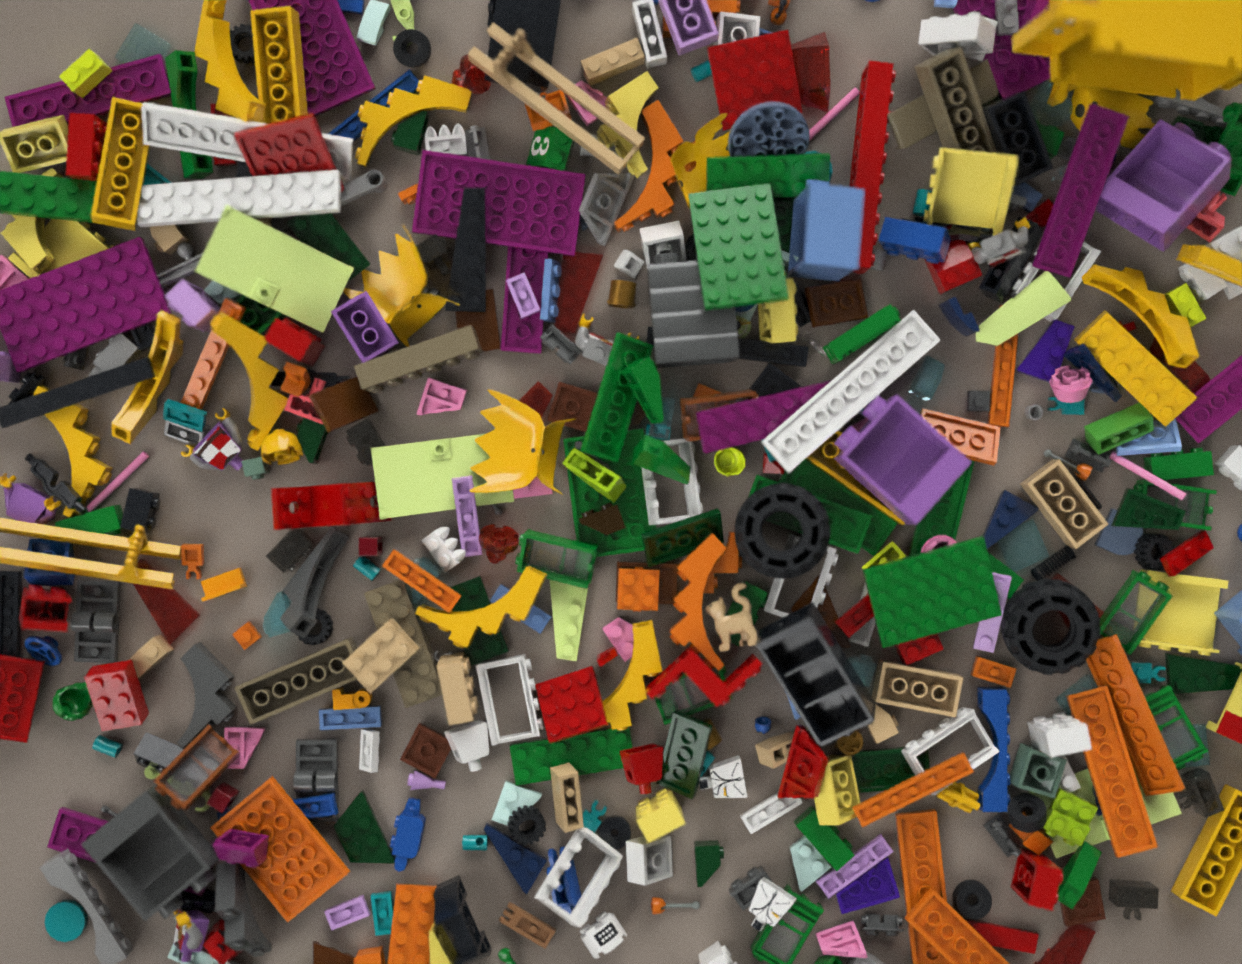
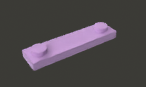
M470 475L451 478L461 549L466 551L465 557L483 555L475 493L470 492V489L474 488L473 477Z
M992 572L1002 615L978 623L973 649L994 653L1012 577Z
M879 834L854 852L855 856L838 871L832 868L817 879L816 883L829 899L894 851L884 837Z

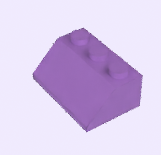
M367 291L331 311L362 363L386 355L399 344Z

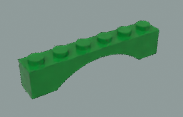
M175 50L165 58L173 108L196 111L198 70L195 52ZM180 151L184 179H204L214 173L211 156Z

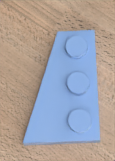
M1176 419L1171 421L1166 427L1158 420L1153 421L1154 431L1116 447L1117 456L1181 451L1182 444Z

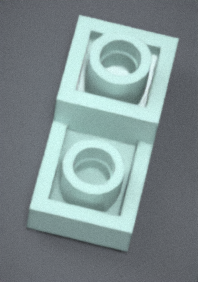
M370 0L360 23L357 34L358 41L372 45L378 43L384 31L383 23L391 10L389 4Z

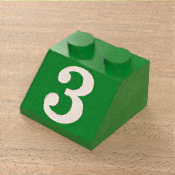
M546 127L542 130H536L526 165L566 171L574 140L557 127Z

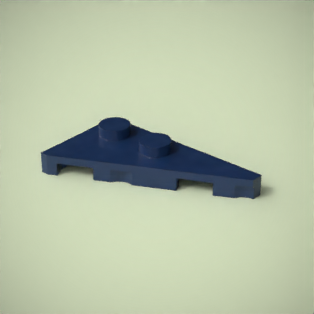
M1085 344L1070 348L1064 353L1063 356L1077 369L1081 370V366L1088 369L1092 382L1114 402H1117L1122 397V394Z

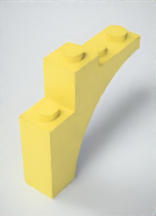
M648 71L609 95L604 102L606 104L605 108L637 132V123L642 107L656 93L659 87ZM606 124L601 125L597 130L599 142L607 148L615 145L616 153L620 158L624 159L631 151L633 145ZM639 150L627 163V169L637 179L648 170Z
M50 168L42 173L43 176L64 178L54 168ZM12 215L16 220L9 223L1 234L27 265L41 274L56 261L46 242L45 218Z

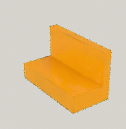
M241 567L200 581L205 593V597L201 599L202 602L247 587Z

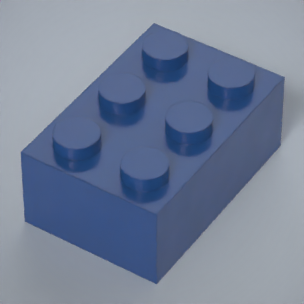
M885 217L878 241L889 255L899 256V254H903L912 260L924 258L929 263L938 264V262L945 263L951 238L946 228Z

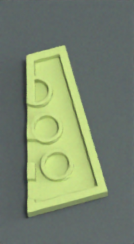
M550 580L556 657L558 659L577 661L588 589Z

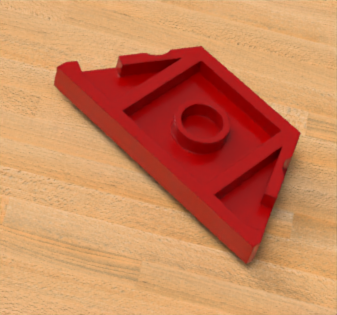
M802 724L796 725L778 798H816L820 792L828 758Z

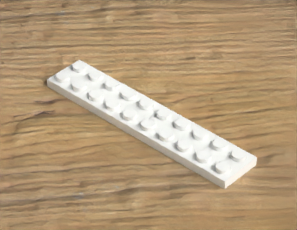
M145 102L142 105L144 145L242 162L246 161L234 138V134L238 131L266 125L265 123L244 122L237 118ZM322 133L336 169L341 173V179L350 180L352 174L353 139Z
M339 170L142 185L137 224L140 227L217 222L220 220L226 205L254 219L340 212L341 173Z
M912 310L901 322L897 323L761 443L787 473L791 472L934 347L940 339L916 311Z

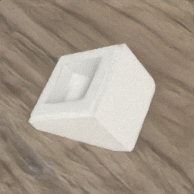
M624 249L615 262L614 267L634 279L643 266L644 261L631 251Z

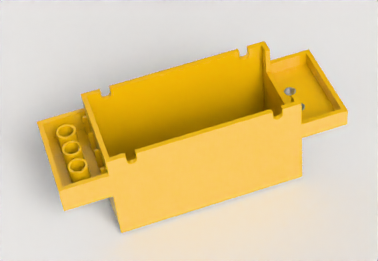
M1049 0L1048 9L1012 36L1013 52L1050 57V82L1065 84L1068 82L1067 75L1070 74L1073 85L1166 98H1175L1176 89L1180 91V99L1196 101L1216 89L1229 91L1242 84V0Z

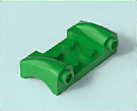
M1233 102L1223 110V121L1227 125L1217 143L1224 146L1231 155L1230 178L1220 191L1235 197L1242 184V104Z

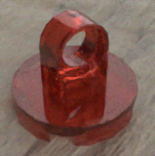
M468 54L461 57L460 68L452 73V84L468 88L477 95L488 91L491 86V82L484 81L485 73L468 60Z
M490 524L480 530L479 543L486 549L487 558L493 564L505 560L508 553L514 552L518 548L519 534L508 526L503 525V528L495 527L496 524Z

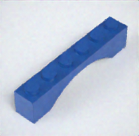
M977 687V707L985 716L990 726L994 746L1000 751L993 756L990 769L982 783L978 786L979 809L982 812H1007V806L1010 803V795L1007 793V786L1010 785V775L1007 773V765H1010V755L1007 753V745L1010 744V735L1007 733V725L1010 724V715L1007 713L1010 695L1002 687Z

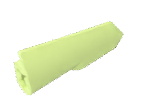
M1044 271L1014 298L1008 300L978 326L980 331L976 332V342L998 346L1071 301V298L1054 276L1048 271Z

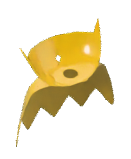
M402 225L411 242L396 233L395 238L399 256L379 251L381 275L367 270L361 271L364 292H368L385 322L391 325L395 335L406 347H409L407 339L426 324L447 301H452L433 294H422L428 283V275L412 238L404 225ZM344 288L343 293L350 300L363 293L349 288Z
M488 389L487 391L501 405L480 411L496 429L475 439V442L491 458L470 467L473 472L487 481L483 485L470 489V492L490 493L523 488L537 476L545 486L562 494L553 486L559 442L565 422L576 419L560 420L544 427L542 418L535 410L510 396Z

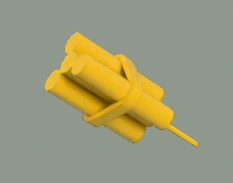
M954 782L936 794L937 798L947 802L949 806L957 807L967 813H971L973 809L977 811L980 808V803L977 802L979 794L965 787V784L961 782Z

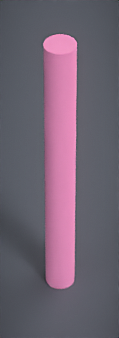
M854 87L809 130V141L860 94L857 88Z
M143 451L86 506L88 512L94 511L149 458V455Z
M1113 451L1109 456L1111 460L1176 498L1183 500L1187 495L1185 492L1128 459L1117 456L1116 452Z

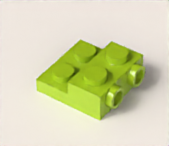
M1059 788L1046 811V823L1043 826L1044 832L1052 837H1056V835L1063 837V841L1074 847L1075 844L1082 846L1091 829L1089 825L1098 807Z

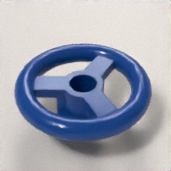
M30 636L25 640L26 650L36 660L45 661V665L57 666L61 663L62 655L57 648L59 644L54 638L50 636H45L44 638ZM31 642H37L39 644L36 646L34 644H31Z

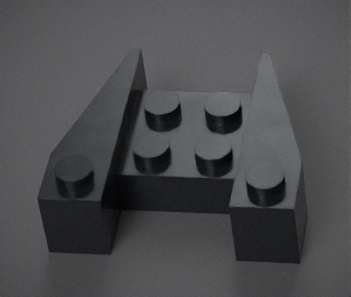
M459 875L438 884L435 889V924L437 926L445 923L448 933L451 932L454 937L453 944L457 951L454 964H472L490 956L492 948L484 930L479 932L465 900L467 892Z

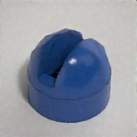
M764 716L755 719V729L758 733L766 734L770 731L771 719Z

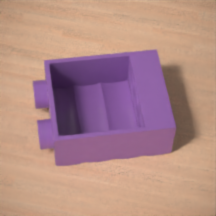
M1160 119L1106 179L1096 211L1164 252L1227 183L1230 178L1231 155L1219 143L1211 142L1209 145H1206L1195 139L1194 132L1185 124L1175 123L1172 126Z
M877 395L862 411V414L868 419L866 424L859 431L849 426L835 441L834 444L841 451L834 459L905 524L916 525L972 462L898 395L892 396L886 401Z

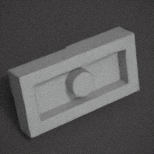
M995 0L996 21H998L996 36L1016 34L1019 31L1017 0Z

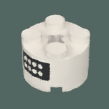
M603 912L595 918L597 921L591 926L587 924L580 929V938L594 959L600 958L598 953L603 951L604 954H607L623 941L622 936L627 937V933L614 913Z

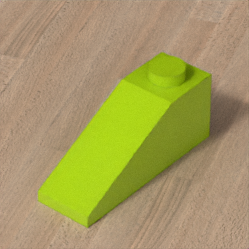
M573 448L562 463L567 469L614 503L627 487L620 476L576 448Z

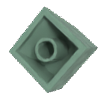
M1020 743L1011 769L1010 783L1017 788L1055 798L1067 759L1060 756L1049 757L1033 746Z

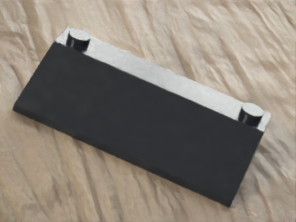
M496 0L492 23H495L512 37L517 36L516 33L519 29L524 31L526 40L535 55L548 65H552L561 0ZM490 37L488 57L494 61L495 58L498 59L500 52H504V47ZM514 56L508 63L507 71L532 91L542 93L548 89L549 81L518 57ZM485 73L484 81L499 84Z

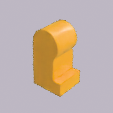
M343 687L332 690L333 710L365 708L371 703L373 698L372 692L370 693L366 688L355 692H344Z

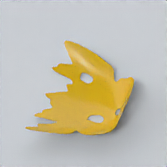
M1086 86L1074 89L1069 108V117L1079 131L1089 104H1093L1094 101L1098 103V106L1129 116L1120 140L1123 147L1134 149L1146 136L1138 128H1153L1155 126L1152 123V119L1146 115L1149 111V106L1154 102L1139 96L1137 93ZM1079 104H1082L1085 108L1082 117H1077L1075 114V109Z
M727 113L715 117L700 128L695 135V144L686 141L671 156V162L678 182L681 180L683 183L681 190L689 209L688 194L706 192V157L730 156L729 151L726 150L730 131L712 140L715 133L722 128L721 122L727 116ZM696 161V167L691 172H687L685 165Z

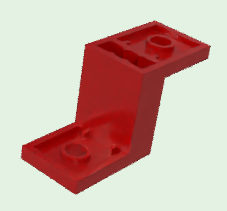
M375 482L271 488L274 530L392 521L391 518L380 520ZM371 497H372L373 500H374V506H373V507L370 505V499H371ZM291 502L294 505L293 513H291L289 509Z
M689 646L645 687L646 694L651 699L661 697L667 690L666 686L670 682L672 684L677 682L682 676L680 673L683 671L716 707L720 704L724 706L731 699L730 695L735 690L737 692L746 685L745 681L750 676L754 677L761 671L760 666L762 663L752 653L722 681Z

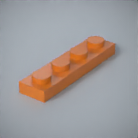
M393 549L382 567L448 613L452 611L462 596L396 549Z

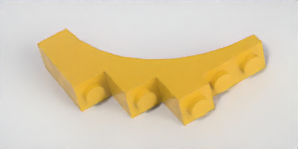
M424 75L423 80L419 79L416 92H419V95L395 88L394 92H390L387 104L390 105L389 108L365 101L364 105H360L358 117H361L360 122L366 124L367 128L363 127L360 139L363 140L362 147H358L355 159L358 160L357 164L367 167L371 154L380 139L393 126L405 118L430 110H455L466 113L472 90Z
M1094 264L1081 277L1083 284L1110 294L1132 310L1155 336L1164 351L1169 365L1186 368L1199 357L1187 317L1170 313L1165 294L1148 290L1142 271L1129 267L1118 271Z
M163 310L158 313L154 339L148 356L156 377L136 384L127 402L112 422V436L129 444L133 442L156 413L157 398L170 383V370L183 355L184 341L180 340V318Z
M38 386L33 396L51 389ZM75 404L45 414V416L54 424L64 440L72 467L71 486L82 497L81 503L84 505L87 499L93 495L95 485L104 486V484L109 482L113 468L92 457L98 451L101 439L80 428L88 418L87 413L89 409ZM66 506L63 515L71 518L80 515V513L76 509H69Z
M531 566L526 567L518 582L506 595L483 608L471 611H451L448 613L445 610H439L422 604L418 606L415 614L420 616V620L426 623L433 622L437 624L438 628L442 631H452L449 639L453 641V644L460 648H467L472 644L479 627L486 634H497L502 627L507 613L515 621H525L548 574Z
M652 620L632 624L634 643L628 670L621 683L603 700L608 723L611 722L612 730L622 731L632 726L628 703L638 704L647 699L643 675L652 677L662 672Z

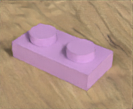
M525 272L506 280L522 319L541 311Z
M364 895L324 911L331 931L368 917L371 914Z

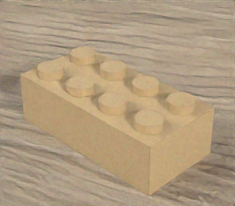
M1060 459L1049 461L1020 483L1059 537L1072 549H1077L1109 525Z
M878 659L871 697L877 703L956 717L964 677L955 673Z

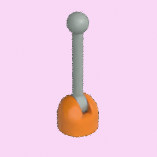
M1051 450L1044 451L1045 457L1060 459L1063 464L1075 469L1076 476L1083 481L1087 480L1093 469L1092 466L1084 463L1076 466L1052 454Z
M652 897L651 899L652 914H661L666 908L693 907L696 910L700 908L698 901L693 903L666 904L662 898Z

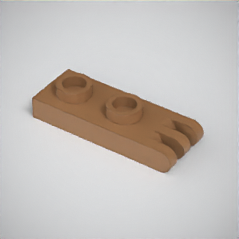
M509 902L507 907L513 912L505 909L503 914L509 919L501 916L499 921L546 949L556 929Z

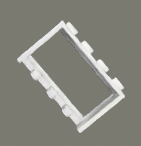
M1083 242L1080 251L1085 253L1086 256L1064 288L1070 298L1082 282L1081 277L1091 268L1101 253L1100 250L1091 247ZM1038 247L1033 253L1034 256H1036ZM1029 261L1022 270L1024 272L1023 276L1015 281L1011 288L1013 289L1010 294L1011 297L1014 298L1028 286L1039 271V268L1032 267L1033 261ZM1067 304L1044 318L1050 322L1058 319Z
M685 439L663 441L668 446L678 445L680 457L691 467L689 484H684L688 515L659 519V502L656 498V481L654 480L653 472L641 467L649 525L673 523L703 513V505L699 499L700 484L697 482L696 476L698 466L694 461L695 445L692 441L689 442Z
M789 534L784 551L795 547L796 542H799L801 537ZM828 547L826 550L828 553L812 599L816 608L818 604L823 605L826 596L823 589L825 585L829 586L832 577L829 570L831 565H836L839 556L835 554L836 549ZM775 578L764 611L785 617L788 613L774 609L784 579Z
M526 654L478 663L476 669L491 745L539 737L544 727L542 718H538L537 710H540L538 698H534L533 694L536 686L534 678L530 679L529 671L532 670L530 658L526 659ZM518 663L531 731L500 737L487 669Z
M965 707L957 710L956 717L941 720L938 723L939 726L922 733L921 738L908 742L905 745L906 748L901 750L912 771L917 775L924 770L916 756L970 721L985 747L978 753L972 754L968 759L972 769H975L1000 751L992 743L975 714V710ZM949 785L931 793L930 795L935 796Z
M577 829L534 898L541 901L570 923V925L581 928L587 922L592 908L598 903L603 889L609 885L612 874L619 868L623 855L590 829ZM586 838L605 853L606 856L571 914H568L548 897L553 888L559 886L561 875L564 870L570 868L572 857L575 852L581 850L582 846L580 844Z

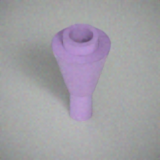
M414 770L413 774L409 773L407 785L411 786L410 790L428 789L431 787L444 789L446 781L435 780Z

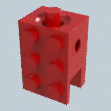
M29 584V587H23L19 614L21 628L67 632L68 607L72 598L64 590V587L51 586L50 589H43L42 585Z

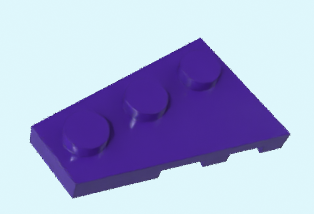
M1053 320L1015 371L1049 383L1051 375L1055 374V369L1061 367L1063 355L1067 350L1075 326Z
M888 857L835 894L841 914L900 898Z

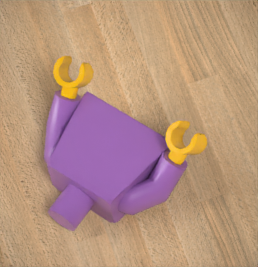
M4 473L0 477V485L4 487L7 516L16 521L42 525L55 519L57 507L61 505V501L54 499L53 495L49 496L25 483H15L14 485L13 482L16 480L14 475L8 479L7 473Z

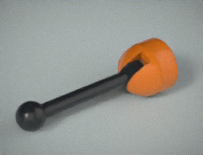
M780 0V7L772 10L770 20L774 25H782L785 22L787 13L783 8L787 5V0Z

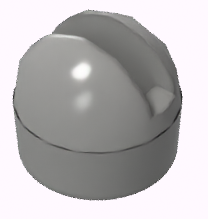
M1031 404L1026 407L1024 414L1029 420H1039L1043 415V409L1038 404Z

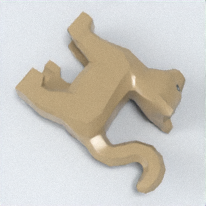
M737 583L731 590L735 602L743 605L742 611L726 615V605L722 597H719L718 601L712 602L705 608L706 613L714 619L715 630L721 639V644L719 645L720 652L729 650L732 634L740 633V647L756 645L758 637L752 622L751 603L749 599L740 595V591L747 587L745 583Z

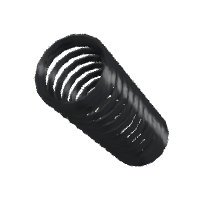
M1066 545L1053 554V556L1032 568L1030 572L1037 581L1044 579L1043 576L1047 578L1046 574L1050 576L1049 573L1053 574V572H1056V570H1059V568L1075 559L1076 554Z

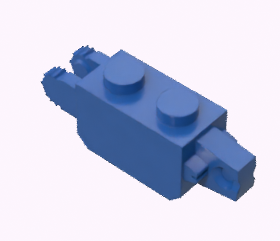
M409 797L405 809L395 819L394 828H397L396 836H392L390 847L393 848L392 855H396L394 868L398 872L404 871L409 858L412 859L417 856L420 850L426 821L425 816L420 813V799Z
M564 846V847H560V850H559V851H560V852H559L560 854H559V855H561V853H562V851L564 850L565 846ZM553 848L548 851L550 866L547 868V876L558 860L557 852ZM574 860L570 861V868L564 870L561 875L559 886L553 888L551 892L553 902L568 914H571L581 897Z

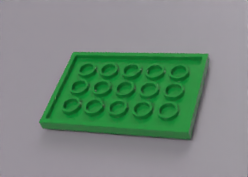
M770 183L688 194L705 311L788 300L789 295Z
M643 428L627 431L618 463L597 457L602 462L608 463L610 466L609 470L620 476L627 486L615 503L567 469L576 541L599 545L596 557L644 551L641 533L656 529V525H649L642 469L632 464L634 448L644 437ZM585 436L563 439L565 458L573 448H576L575 443L577 441L583 443ZM612 502L613 506H618L626 528L605 535L581 524L579 519L582 518V513L592 509L594 513L601 511L600 506Z
M982 536L862 569L880 643L883 648L1002 615L985 539Z

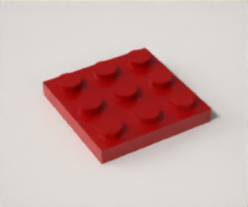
M593 666L535 684L549 743H555L608 726Z

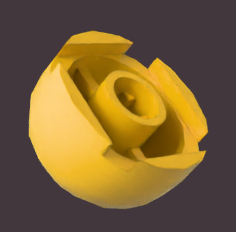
M285 429L274 430L273 433L264 438L261 445L262 460L272 465L271 461H277L278 465L293 463L300 459L299 455L302 457L304 455L297 435L285 431Z

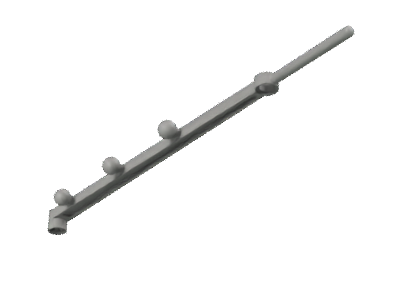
M370 170L368 173L343 184L345 189L341 192V206L372 192H384L388 186L386 178L380 171ZM376 178H381L377 185H373V181ZM295 216L275 217L271 221L272 226L282 233L289 231L291 228L287 225V222ZM186 242L179 244L177 253L185 261L157 275L162 288L197 273L195 270L203 253L193 257L194 250L191 244Z

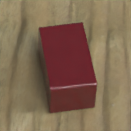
M382 537L359 538V556L382 555Z
M223 782L214 790L206 804L223 813L232 805L240 791Z

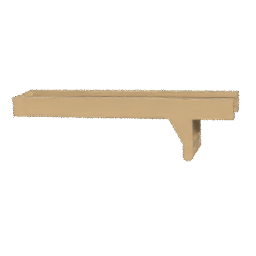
M492 23L487 32L491 38L504 47V52H500L498 59L495 58L493 61L474 46L468 53V60L619 175L626 167L628 161L632 159V156L644 144L645 138L535 55L526 40L524 31L519 29L516 33L517 36L512 37L495 23ZM514 56L518 57L631 143L633 147L624 159L620 158L507 71V65Z

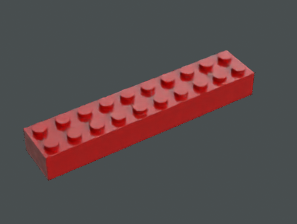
M869 60L861 74L849 187L864 189L858 269L850 273L864 274L871 266H874L875 254H872L873 246H876L877 243L875 225L879 224L880 213H877V206L881 204L882 193L879 192L880 185L884 182V172L881 171L882 164H885L887 152H884V145L888 143L889 132L886 131L887 124H889L887 115L891 113L888 109L894 95V91H891V83H894L896 77V70H893L894 63Z

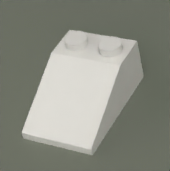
M1242 226L1225 233L1203 246L1242 262ZM1225 281L1228 286L1223 290L1229 300L1242 293V287Z

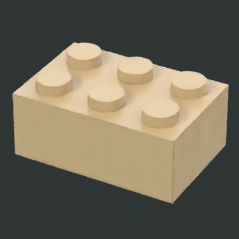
M391 618L342 663L371 693L418 651L420 647Z
M465 651L442 655L437 664L449 725L474 721L475 714L478 713V697L473 695L475 682L473 676L470 677L469 669H471L470 658L465 656Z

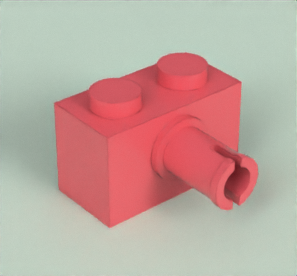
M1219 191L1205 208L1196 215L1187 228L1210 243L1224 228L1225 217L1216 212V210L1227 200L1226 195L1221 194Z
M314 377L309 394H302L299 397L290 394L284 410L323 424L309 396L312 393L323 390L327 382Z

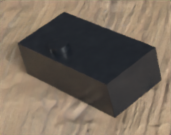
M1025 91L1013 93L982 108L997 153L1017 156V170L1013 186H1017L1053 169Z

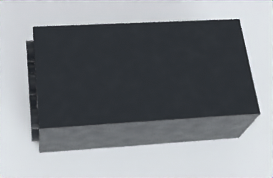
M813 602L760 629L756 646L819 747L825 744H833L838 738L850 736L855 730L861 727L866 728L875 721L876 703Z

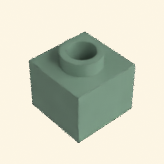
M262 457L242 461L245 477H252V480L265 478L264 474L270 473L269 466L263 462Z

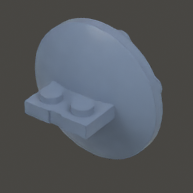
M781 102L758 104L745 111L733 124L728 136L729 155L805 154L810 137L808 125L803 115L788 104Z

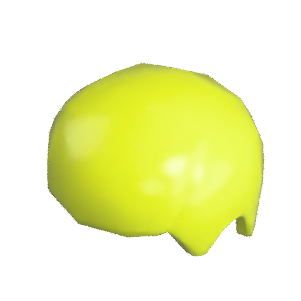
M737 447L718 450L714 455V465L717 471L725 476L739 475L745 468L746 459L742 451Z

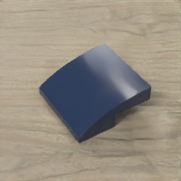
M956 296L939 304L942 313L949 323L964 336L980 331L972 312L963 314Z

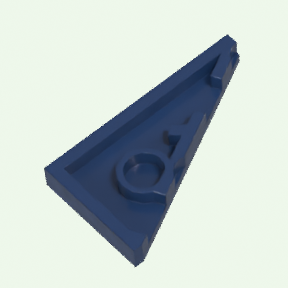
M1006 490L1002 491L982 536L985 539L987 549L1035 514L1039 508Z
M487 823L484 831L523 892L527 894L547 859L523 844H518L513 838Z

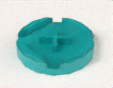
M63 900L56 903L46 913L44 922L46 931L57 941L68 942L76 939L87 926L88 918L87 914L85 915L83 911L84 908L73 900Z

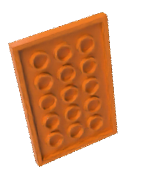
M273 776L210 827L218 838L229 829L269 835L267 858L260 866L248 867L246 864H239L287 923L350 872L344 862Z

